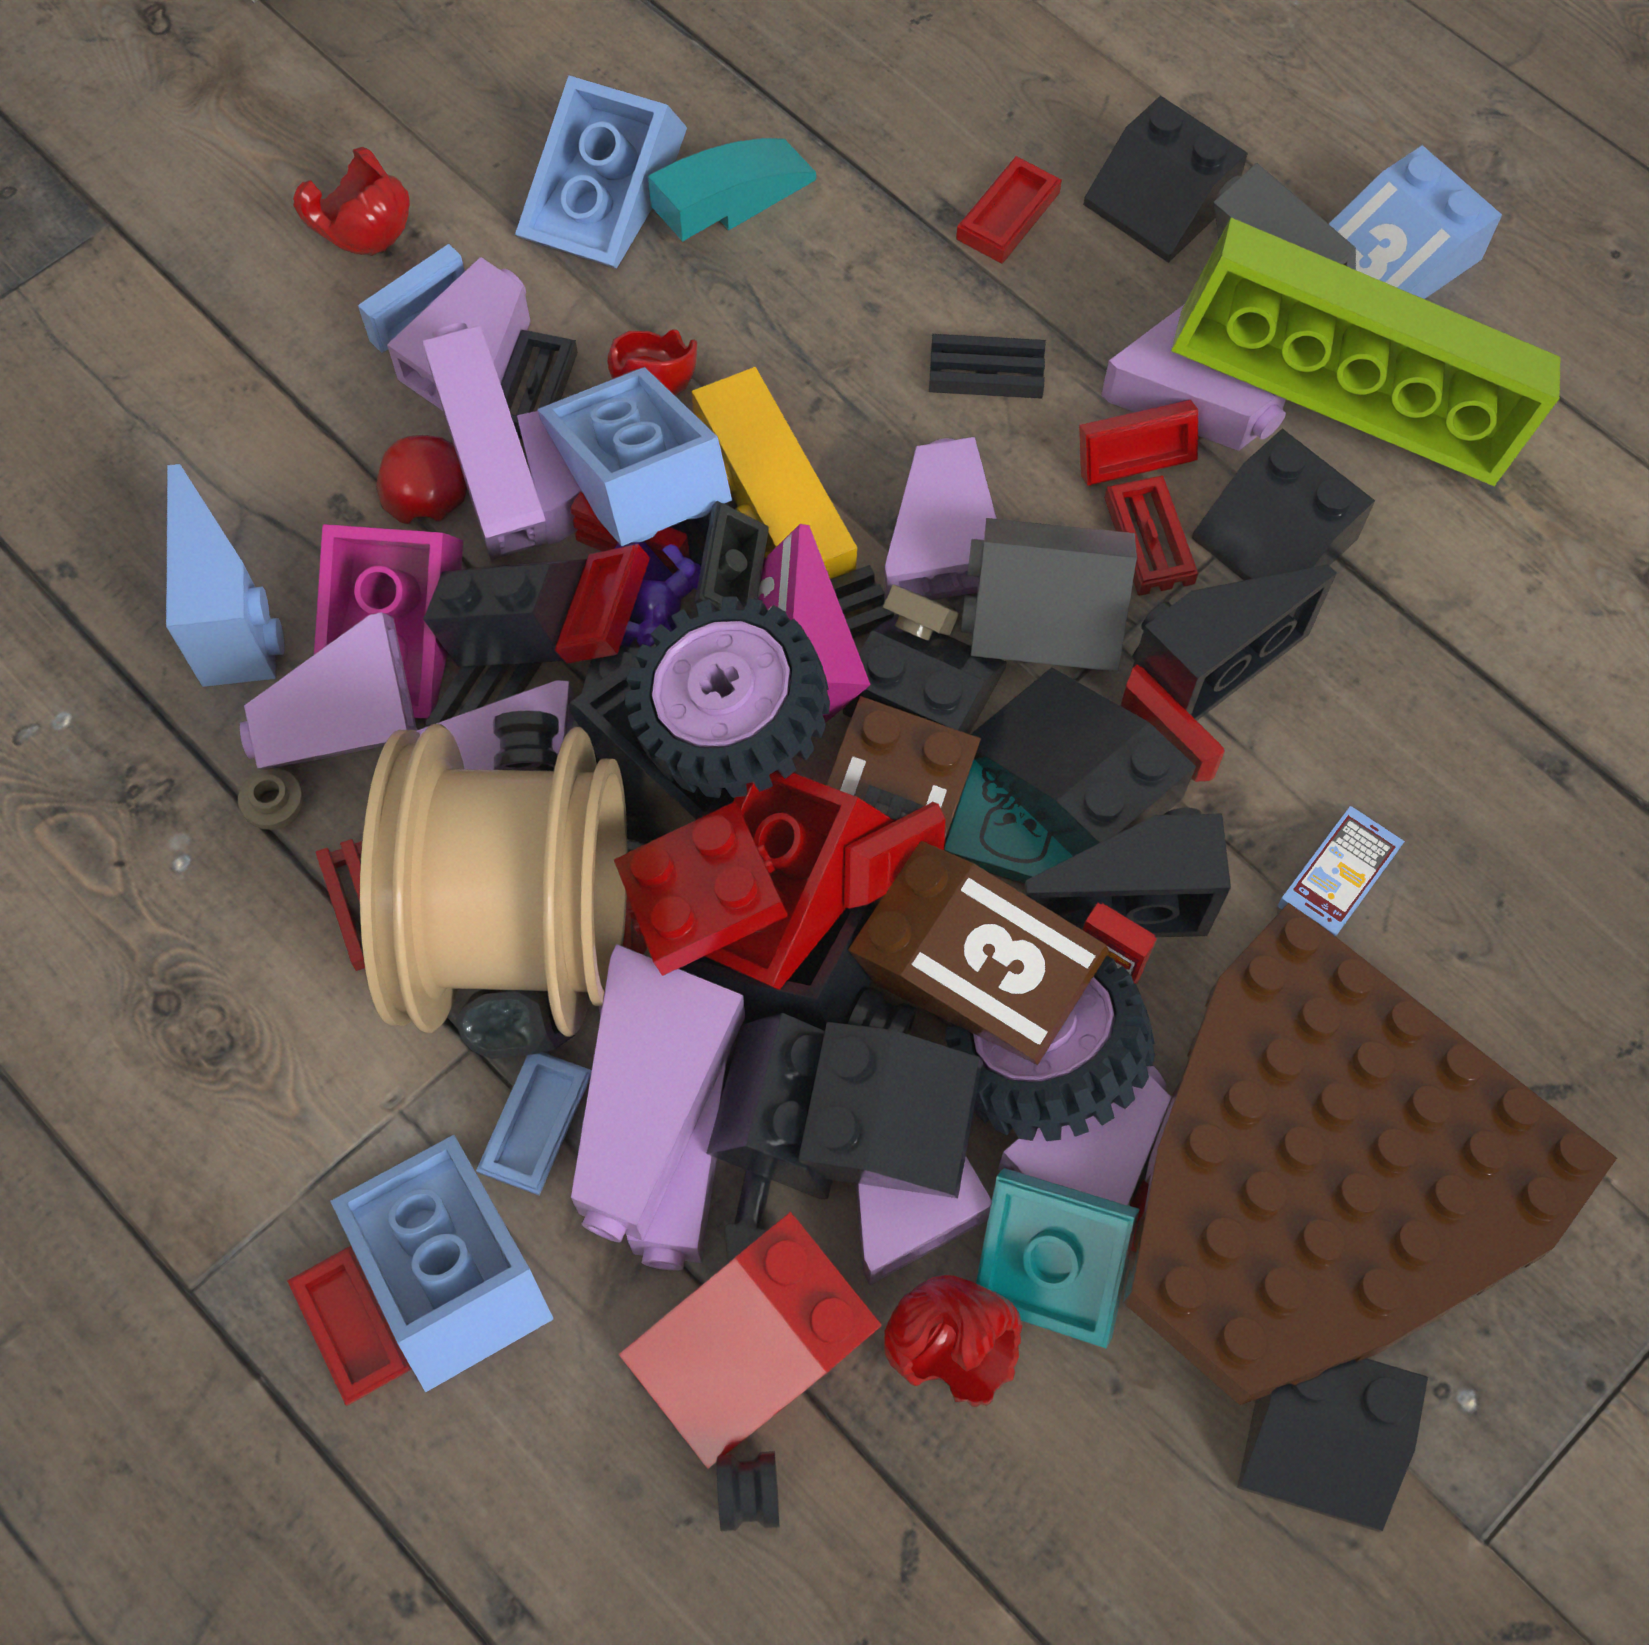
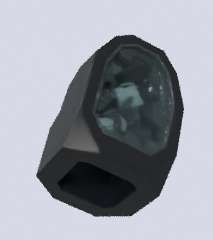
M482 989L470 996L456 1018L462 1042L471 1051L490 1059L532 1055L554 1050L575 1036L574 1034L571 1037H565L558 1030L553 1019L548 991Z

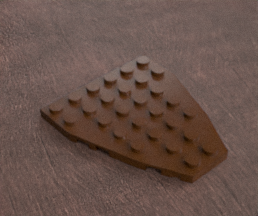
M1288 903L1222 973L1210 990L1205 1004L1207 1008L1203 1020L1187 1054L1189 1059L1184 1073L1174 1090L1149 1159L1145 1180L1146 1183H1149L1144 1214L1137 1224L1134 1247L1137 1253L1135 1264L1128 1273L1123 1303L1235 1402L1243 1405L1267 1396L1275 1388L1285 1384L1296 1385L1318 1377L1324 1370L1355 1359L1358 1362L1377 1355L1444 1316L1452 1308L1474 1295L1478 1296L1492 1288L1508 1275L1540 1260L1559 1242L1617 1157L1327 929Z

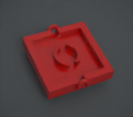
M736 801L613 859L632 906L627 911L634 922L633 927L639 936L643 934L651 958L662 976L788 916L769 874L776 871L764 845L762 844L757 847Z

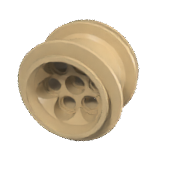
M442 724L430 725L421 735L415 730L399 729L388 738L379 756L369 792L363 831L360 871V920L365 970L375 1008L385 1023L404 1026L412 1021L420 1031L432 1033L444 1023L449 1015L458 989L548 991L555 1024L565 1037H571L582 1026L589 1001L591 1000L594 1006L603 1005L610 957L616 944L623 947L627 893L613 859L627 853L626 806L623 781L617 761L615 759H601L596 765L591 740L581 727L572 728L564 737L554 771L464 769L457 742L451 732Z

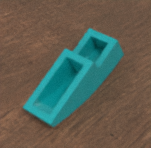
M760 138L717 146L678 160L648 175L651 207L682 242L719 220L730 230L816 180V171L783 138Z

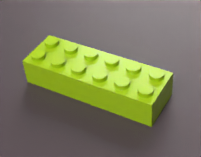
M1232 217L1228 221L1181 310L1171 349L1174 353L1492 486L1496 485L1555 406L1560 396V356Z

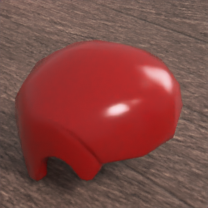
M672 329L663 336L649 331H627L613 339L608 353V369L611 377L615 379L645 367L676 396L687 388L693 377L698 343L694 339L690 340L688 347L685 346L677 329Z
M412 435L394 442L382 457L376 486L382 508L404 524H410L416 517H431L435 521H441L446 513L451 512L464 502L468 489L454 444L446 441L443 437L430 435Z

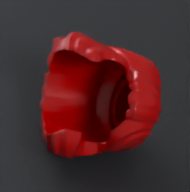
M359 147L353 149L354 158L348 164V172L342 177L340 185L334 192L330 193L325 199H321V191L311 180L302 182L295 191L293 206L301 221L308 228L337 247L351 253L373 256L386 251L404 231L409 215L410 200L409 193L403 187L401 181L395 176L388 175L369 149Z
M954 1275L936 1276L916 1286L899 1301L884 1331V1351L890 1365L911 1385L918 1386L924 1381L940 1379L950 1386L955 1402L967 1401L972 1407H978L980 1404L988 1406L993 1402L996 1390L1000 1389L1004 1383L1013 1381L1015 1375L1014 1367L1019 1358L1018 1345L1021 1344L1020 1333L1023 1326L1019 1311L1010 1300L972 1281Z

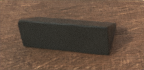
M719 501L712 505L695 604L710 599L715 609L720 611L722 597L737 596L743 608H745L749 598H758L769 526Z

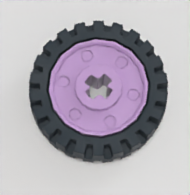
M737 596L722 597L720 611L715 609L710 599L696 603L697 617L690 620L686 611L682 609L671 616L677 627L670 632L660 624L651 633L656 648L654 649L642 644L635 656L641 668L630 667L627 676V682L631 688V691H625V705L630 713L628 719L648 757L671 782L675 779L681 788L692 793L699 787L706 797L720 798L722 788H726L732 798L747 796V783L753 782L759 792L770 788L773 784L769 774L777 770L786 779L796 771L792 758L797 755L806 761L815 750L811 736L822 737L826 727L822 714H829L830 700L827 690H829L827 679L819 656L804 629L794 618L790 621L786 612L779 607L773 605L768 611L762 600L749 598L745 608H743Z
M1106 956L1038 1065L951 1023L952 1027H946L945 1040L949 1048L978 1056L983 1060L974 1107L976 1115L985 1124L990 1121L994 1129L1000 1133L1008 1135L1013 1128L1019 1139L1033 1141L1038 1128H1040L1046 1141L1061 1140L1062 1126L1069 1125L1076 1137L1089 1132L1086 1119L1092 1116L1102 1126L1114 1119L1111 1104L1114 1102L1126 1109L1135 1100L1132 1086L1143 1089L1149 1078L1146 1066H1153L1155 1057L1153 1031L1136 983L1134 984L1129 972L1123 966L1117 968L1114 959Z

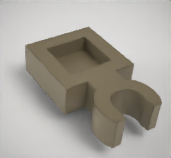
M894 584L883 605V608L899 614L895 623L896 627L928 641L933 630L950 636L960 614L952 608Z

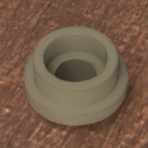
M267 768L255 772L245 780L238 793V806L244 818L253 826L261 829L277 830L290 825L297 818L303 804V791L299 782L291 773L279 768ZM279 790L278 796L273 801L268 803L259 802L266 793Z

